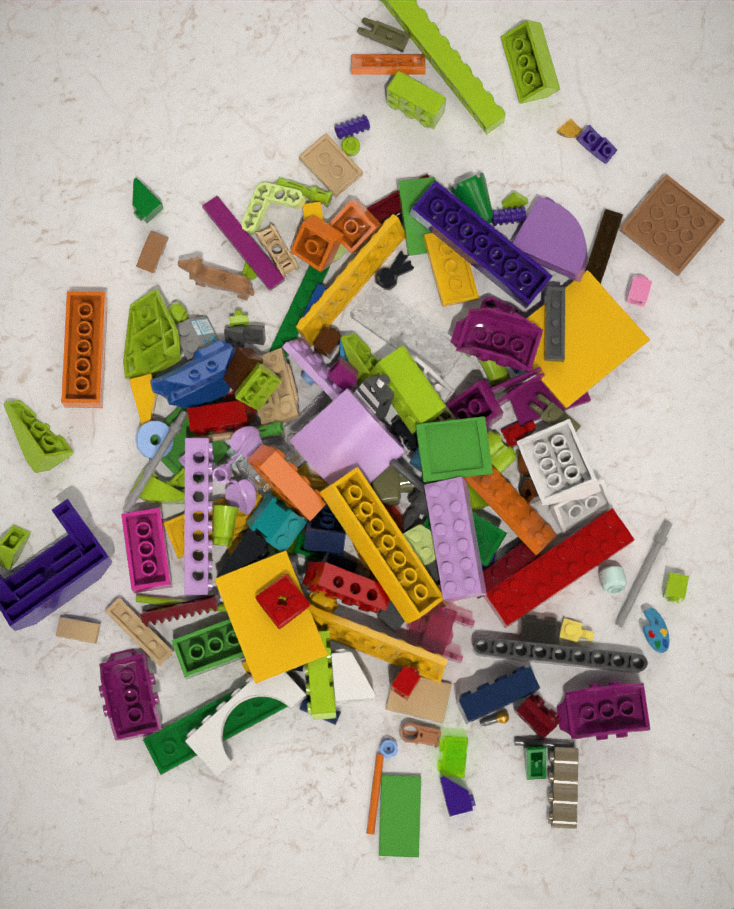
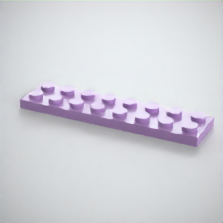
M296 339L287 341L282 346L333 401L344 392L343 389L327 377L331 367L323 362L324 359L321 355L315 353L310 348L311 345L306 340ZM381 421V422L383 423V425H384L387 429H389L388 426H387L383 421ZM392 434L393 437L398 441V443L404 448V446L401 444V439L398 436Z

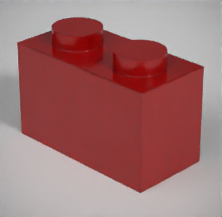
M404 666L393 682L391 691L408 700L421 679L419 671L412 666L408 668Z

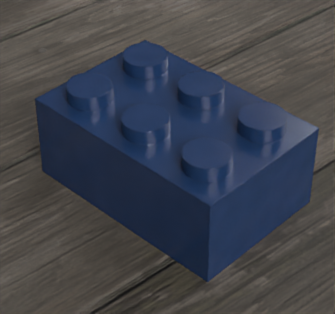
M327 503L311 521H307L304 549L344 553L346 532Z

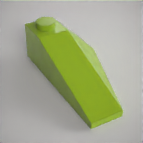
M355 333L342 336L340 339L349 364L358 370L357 385L359 386L364 380L372 377L370 374L371 370L382 359L378 360L373 356L371 348Z
M21 400L4 402V408L24 458L34 473L50 471L73 455L74 452L60 434L56 436L49 430L50 426L47 423H41L36 418L37 414Z

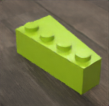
M319 631L328 655L304 664L305 676H309V683H306V693L311 695V702H307L308 714H312L313 720L336 718L329 631Z

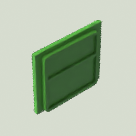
M178 407L162 423L170 427L171 423L176 421L181 411L188 414L187 408ZM188 415L181 426L180 433L173 439L171 451L161 459V462L175 476L184 467L180 463L179 458L185 454V438L195 436V434H191ZM207 432V435H209V434H215V433H214V432ZM152 435L150 438L152 445L158 443L156 435ZM222 440L209 442L213 443L214 459L212 462H215L216 465L227 456L226 451L229 449ZM196 475L193 476L198 482L204 478Z
M485 416L415 425L423 482L493 474Z

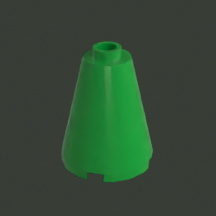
M483 172L480 173L479 178L477 175H474L458 183L455 190L453 186L450 188L451 193L488 224L492 223L493 211Z

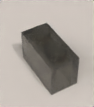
M525 615V617L520 619L518 641L559 645L561 622L556 621L557 618L545 617V620L537 619L536 615Z

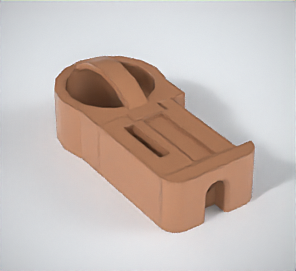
M407 723L401 727L400 737L407 743H421L430 746L434 744V748H436L440 743L441 730ZM407 726H413L416 729L417 733L404 730V728ZM403 734L415 736L416 738L413 740H408L403 736Z

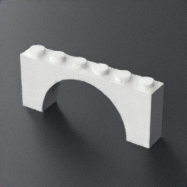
M286 672L255 684L251 676L247 679V685L243 689H236L231 694L232 699L227 703L225 701L216 708L217 712L213 716L208 715L201 722L203 725L198 730L194 728L187 734L188 739L185 742L218 778L233 765L224 748L223 729L229 714L236 706L251 698L269 697L283 702L293 710L307 697Z

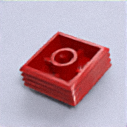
M284 574L255 597L278 629L283 628L310 607L308 600L287 574ZM280 597L283 599L287 598L286 606L283 604L278 605Z

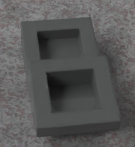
M240 325L228 327L224 330L225 341L234 347H244L245 343L264 345L266 341L265 325Z

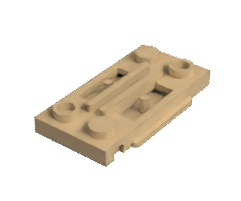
M279 348L261 355L260 357L264 360L262 364L282 380L278 388L267 399L265 405L259 411L257 410L262 426L272 424L274 421H281L284 424L300 418L297 405L299 397L291 366L287 364L284 350Z

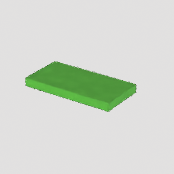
M435 177L397 182L408 256L427 254L423 236L432 232L410 215V211L434 183Z
M382 775L379 856L419 857L421 777Z

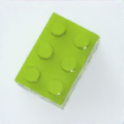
M398 71L387 88L386 103L390 108L402 111L409 119L414 118L425 128L430 127L434 130L445 112L447 98Z

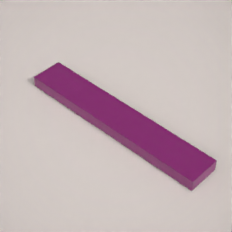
M218 196L202 205V209L269 291L285 281V278L247 231L243 230L242 225Z

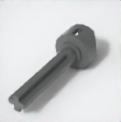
M419 490L408 500L413 508L409 510L397 526L402 534L411 527L420 514L427 517L429 515L426 496Z

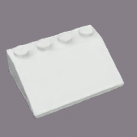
M570 419L516 441L543 505L584 499L601 491Z

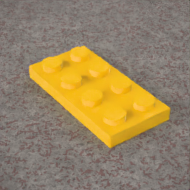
M433 233L424 234L423 240L442 307L478 300L479 295L470 263Z

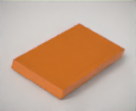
M424 54L351 55V75H396L398 71L405 75H426Z

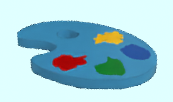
M648 608L644 610V615L649 621L650 626H643L644 635L649 645L656 652L664 653L668 650L670 643L666 623L655 609Z

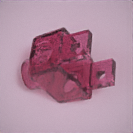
M435 606L428 612L427 616L423 615L421 618L411 622L408 634L419 638L417 646L424 648L430 653L440 654L445 659L461 664L463 656L447 651L445 648L451 644L454 635L452 631L454 623L473 628L475 621L457 615L458 611Z

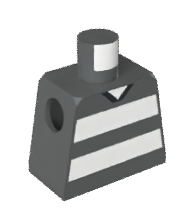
M375 375L364 380L353 392L364 406L373 411L379 420L387 416L394 398V392L388 386L390 378L386 375Z

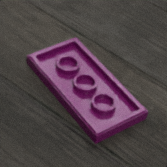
M541 380L533 383L509 400L520 426L540 420L539 415L529 407L531 403H534L544 411L546 406L537 399L536 396L538 394L545 396V398L563 411L591 402L587 391L568 408H565ZM519 386L507 390L506 393H510Z

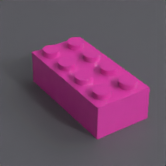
M155 508L122 513L131 590L133 593L172 588L161 509Z

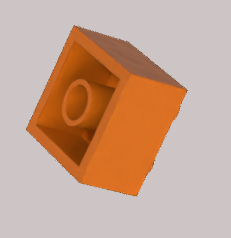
M358 199L350 200L329 223L330 226L344 234L341 244L351 254L358 253L370 241L372 235L377 233L382 227V224Z
M313 215L303 221L290 252L321 272L332 264L344 234Z

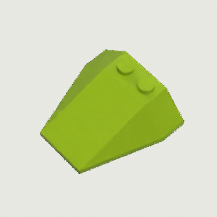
M156 288L130 305L123 358L125 379H133L147 374H152V377L181 361L178 329L159 290Z

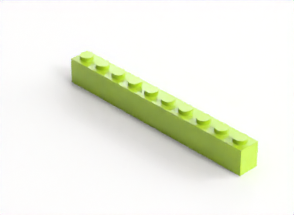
M380 0L403 30L410 34V39L421 53L425 55V58L487 135L503 124L506 114L504 109L494 102V97L489 91L486 92L482 81L478 77H474L470 66L467 63H463L459 52L451 48L447 37L440 34L436 23L428 19L427 12L417 5V0Z

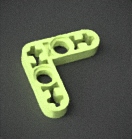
M267 182L258 184L241 223L243 230L251 235L259 231L270 203L299 209L304 206L306 197L297 189ZM279 192L285 193L283 198L276 199ZM290 196H291L292 198H294V199H297V198L299 197V200H295V202H294V201L290 198ZM262 205L260 211L254 212L255 206Z

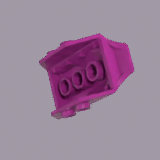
M500 308L469 309L467 316L456 322L450 342L456 347V351L476 356L481 361L490 360L499 366L530 372L537 355L543 329L518 313L509 314Z
M129 649L111 654L105 663L99 664L102 684L99 686L101 698L104 697L106 705H103V712L105 717L108 716L115 741L134 739L160 731L162 727L157 709V704H160L158 693H154L153 685H156L154 674L149 671L146 653L139 654L134 649Z
M620 681L608 682L609 686L601 687V683L590 684L589 688L565 692V699L557 706V714L560 716L558 718L560 730L568 733L572 740L596 737V740H606L608 735H616V738L628 737V733L651 730L644 683L621 684Z

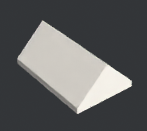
M602 477L597 479L601 489L600 492L584 499L551 505L549 511L564 535L614 508Z

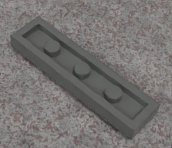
M546 286L544 361L563 362L565 360V287Z

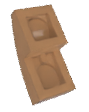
M151 231L136 267L155 273L169 237Z

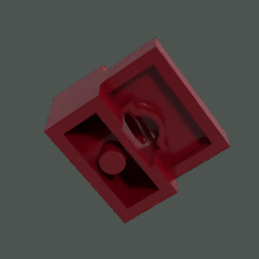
M531 694L514 712L543 740L560 723L558 720L560 716L552 708L548 710L544 706L545 701L538 694L536 696Z

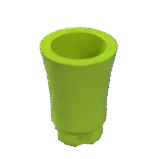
M478 360L489 379L491 387L511 380L507 367L499 366L490 360ZM513 386L500 393L506 392L507 390L513 388Z
M212 505V537H214L212 545L229 547L232 545L238 507Z

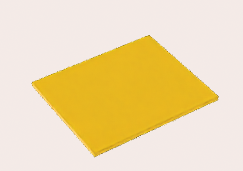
M588 270L583 274L580 282L573 281L565 288V360L563 362L544 361L545 304L526 318L543 329L540 345L531 370L538 367L542 368V371L537 373L536 376L541 373L545 374V377L540 380L565 408H568L650 341L649 337Z

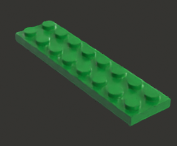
M234 691L143 739L160 775L198 756L185 742L188 739L187 734L194 728L198 730L203 725L201 722L208 715L213 716L217 712L216 708L225 701L227 703L232 699L231 694ZM255 697L240 703L232 710L225 722L223 742L284 710L288 706L279 700L269 697Z

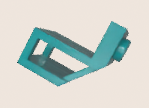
M268 492L246 524L253 531H258L269 544L283 552L289 548L307 524V521L293 512L283 501Z

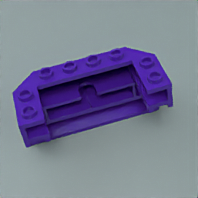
M68 499L52 509V512L68 535L4 579L0 574V611L14 631L42 621L100 580L113 563Z

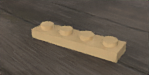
M119 597L105 610L159 666L174 653L149 627L142 623V620Z

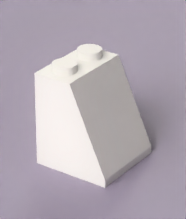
M347 649L335 650V653H332L331 656L336 704L375 701V693L352 652H347Z

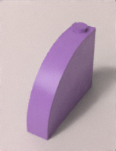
M539 196L513 244L540 266L580 282L585 272L588 258L586 240L581 225L573 214L555 203L554 200Z

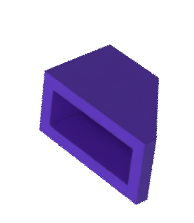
M445 776L440 777L449 817L473 811V806H476L473 794L469 795L468 790Z

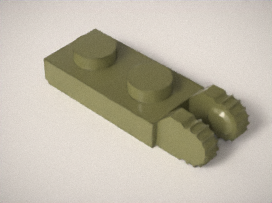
M365 17L362 19L361 22L365 26L373 28V30L370 31L359 27L357 30L359 35L402 53L404 52L410 39L409 33L380 21H374Z
M538 394L536 397L546 406L544 411L534 403L529 405L539 415V418L550 427L567 419L571 420L575 432L581 427L580 424L542 394Z

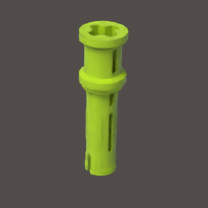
M281 177L278 178L276 185L300 190L312 203L314 201L321 202L327 208L331 203L332 191L326 192L318 189L317 186L309 187Z

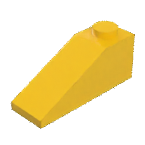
M152 374L129 379L141 425L153 421L158 394L152 392L150 380L153 379Z

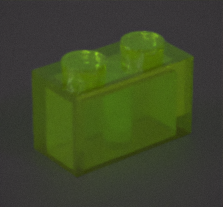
M445 735L444 739L440 740L439 752H442V760L438 759L437 771L440 772V776L465 778L468 738Z

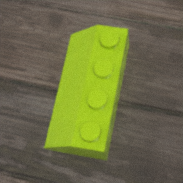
M526 20L500 36L519 103L523 104L544 99L561 90L540 22Z
M404 345L379 361L370 372L372 377L375 375H386L390 378L388 386L394 392L391 404L412 434L416 433V424L433 422L446 408V405Z

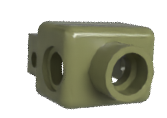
M389 466L370 483V486L385 508L398 506L401 493L413 492V485L392 466Z

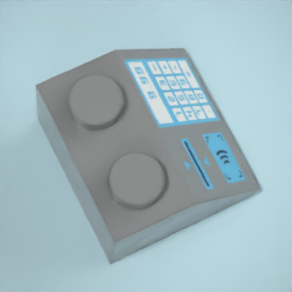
M208 316L187 319L176 325L180 347L187 362L193 360L197 350L204 349L219 340Z

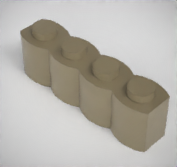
M554 747L553 751L549 752V763H553V771H549V783H552V791L548 793V803H552V812L548 811V824H551V828L577 829L578 748Z

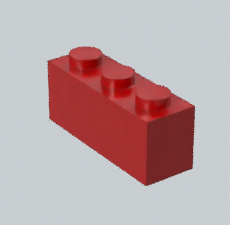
M239 400L187 408L190 431L195 436L207 435V432L213 431L216 434L224 433L226 429L232 428L237 431L240 428L249 426L245 403Z

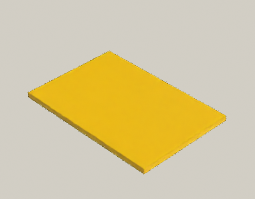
M286 551L214 579L255 684L328 655L309 608L283 628L278 629L255 598L284 574L291 578L303 594ZM280 597L278 605L283 604L286 606L287 598L283 599Z

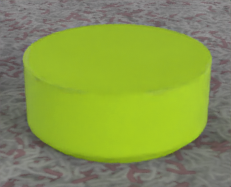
M355 137L345 138L342 142V150L348 156H355L360 151V142Z

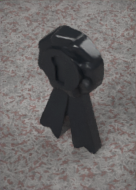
M400 251L390 268L383 267L377 271L375 283L380 289H393L397 285L399 276L413 271L414 266L411 265V260L403 264L408 255H404Z

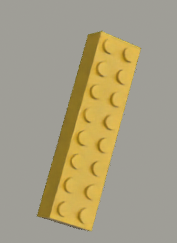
M358 467L320 491V494L406 624L421 618L443 600L442 593Z

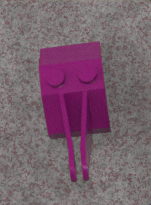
M538 367L492 388L489 387L485 379L480 380L446 406L456 417L455 420L485 416L486 428H489L502 419L504 413L501 409L502 405L533 383L545 377V374L541 373L531 378L498 401L494 396L495 394L529 379L542 371V368Z

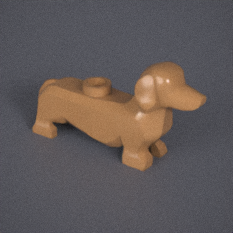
M199 256L189 260L178 261L177 265L189 273V279H194L196 281L195 285L233 292L237 294V298L248 300L249 294L254 296L253 283L245 276L202 264L203 259Z

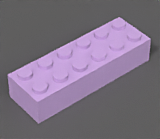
M463 477L425 484L424 488L443 600L453 602L487 595L467 480Z

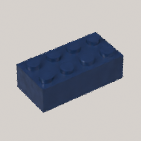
M521 666L513 670V675L511 676L504 674L494 680L495 683L491 685L487 682L478 686L477 691L471 693L469 690L461 694L456 704L465 723L473 722L537 692L540 686L531 667L525 669V666Z

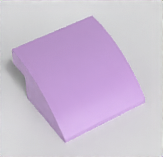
M349 389L340 394L289 440L329 485L356 467L360 469L370 484L390 466L389 462L392 459L397 460L406 452L373 411L364 406Z

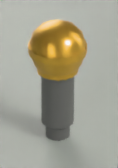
M501 710L496 715L484 718L479 722L481 727L495 723L505 724L509 721V714L507 711Z

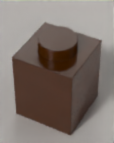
M325 326L314 344V351L331 359L340 344L342 335H340L337 329L333 327L329 329Z

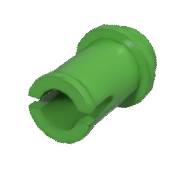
M274 421L272 424L259 426L258 430L261 431L259 432L261 438L276 434L280 436L281 433H284V426L281 421Z

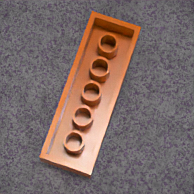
M67 291L61 398L64 408H103L108 302L105 292Z

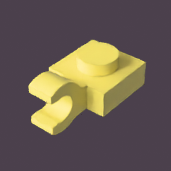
M564 618L558 638L578 643L579 638L592 642L595 632L582 630V623Z

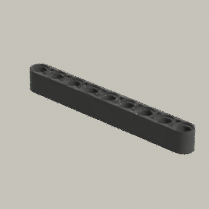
M479 637L472 646L473 652L480 657L627 673H640L648 665L646 657L642 654ZM484 642L487 645V650L484 652L479 651L476 647L477 643ZM503 644L506 647V653H498L496 646ZM516 647H524L526 654L519 656L516 653ZM537 648L545 651L544 658L536 656L535 650ZM555 651H562L565 656L564 659H556ZM575 653L583 654L584 661L577 662L574 658ZM595 655H601L603 657L602 664L595 663ZM614 657L622 659V666L618 667L614 664ZM634 659L641 660V669H637L634 667Z

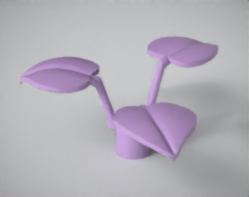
M253 426L240 428L232 435L230 446L238 452L227 464H221L216 467V463L212 462L214 455L209 454V462H212L213 479L218 483L225 481L226 483H234L226 488L225 498L232 507H238L246 515L250 514L255 506L257 499L256 488L248 479H242L239 482L235 479H230L232 475L230 466L240 454L248 459L262 445L259 430ZM196 453L193 456L194 462L198 464L202 463L205 459L202 453ZM184 454L182 457L179 458L180 463H181L184 467H185V454ZM197 472L194 474L199 477H204V474L201 472Z

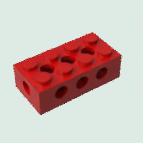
M309 562L302 585L307 586L311 592L325 593L327 598L336 600V598L342 600L341 603L348 606H359L358 609L364 612L378 613V610L386 611L390 600L380 583L327 562Z

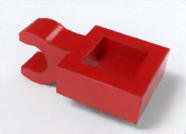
M533 421L523 427L516 423L502 430L501 433L507 445L515 447L518 445L516 441L526 438L525 435L535 431L536 426Z

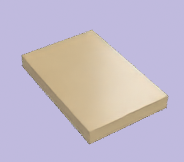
M327 133L299 156L301 162L329 191L333 192L335 198L363 175V171Z
M394 672L392 684L400 672ZM421 677L408 700H405L390 689L386 710L443 723L452 684L438 683Z

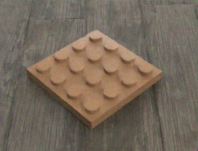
M666 174L622 225L619 231L672 273L679 276L725 219Z

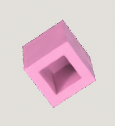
M634 276L626 302L644 307L652 281L648 280L645 276Z

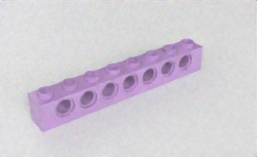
M185 438L184 595H208V591H212V579H208V571H212V559H208V552H212V540H208V532H212V520H208V513H212V501H208V493H212V482H209V474H212V462H209V454H213V443H209V438ZM196 453H202L205 457L204 461L200 464L195 463L193 460V456ZM197 472L204 474V480L201 483H196L193 480V476ZM195 492H202L204 494L202 502L197 503L193 500ZM196 511L203 512V521H194L193 514ZM197 530L204 533V539L200 542L193 539V533ZM196 550L203 551V560L195 561L193 559V552ZM197 569L202 570L204 573V578L200 581H196L193 578V572Z

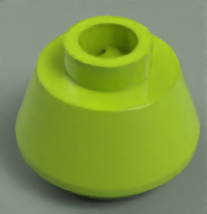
M180 302L173 303L168 310L175 325L189 318L187 309Z

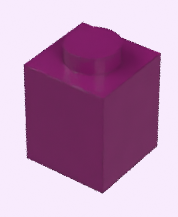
M340 357L329 369L327 377L345 391L349 387H354L358 382V370Z

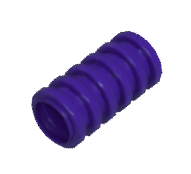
M363 114L362 117L352 118L351 121L346 120V123L340 122V125L335 124L334 128L338 139L342 140L343 137L348 138V135L353 136L354 133L357 135L360 131L362 133L364 130L369 131L370 123L367 116Z
M524 206L520 208L515 207V209L510 207L509 210L504 208L503 210L498 209L495 211L494 209L492 210L493 218L491 221L494 226H497V224L501 226L503 223L505 225H508V223L514 224V222L520 223V221L524 223L527 218L526 209Z

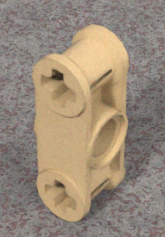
M272 223L263 231L255 233L260 244L265 248L275 267L284 278L286 274L299 269L296 260L289 253ZM277 247L281 248L282 252L274 254L272 250Z

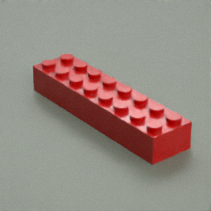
M612 508L486 593L487 595H484V598L506 629L632 544L635 539Z

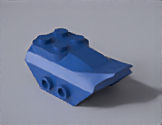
M218 340L204 349L197 350L193 360L172 372L150 380L152 392L166 398L169 405L182 408L204 406L227 395L230 387L223 378L234 355L233 346L226 341Z

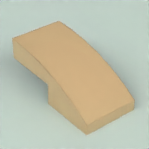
M60 617L56 636L97 644L101 625Z

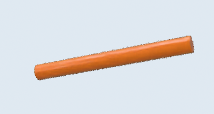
M376 754L366 834L374 835L384 760V755Z

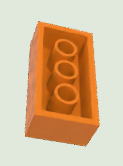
M262 444L246 461L295 513L311 521L326 505L322 500V495L318 490L309 486L311 484L310 481L297 473V467L291 462L288 463L284 459L286 456L279 449L276 450L273 446L268 447Z

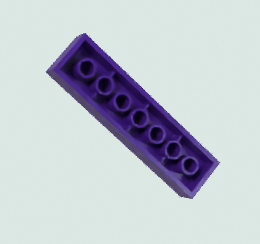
M436 180L410 211V215L525 309L553 277Z

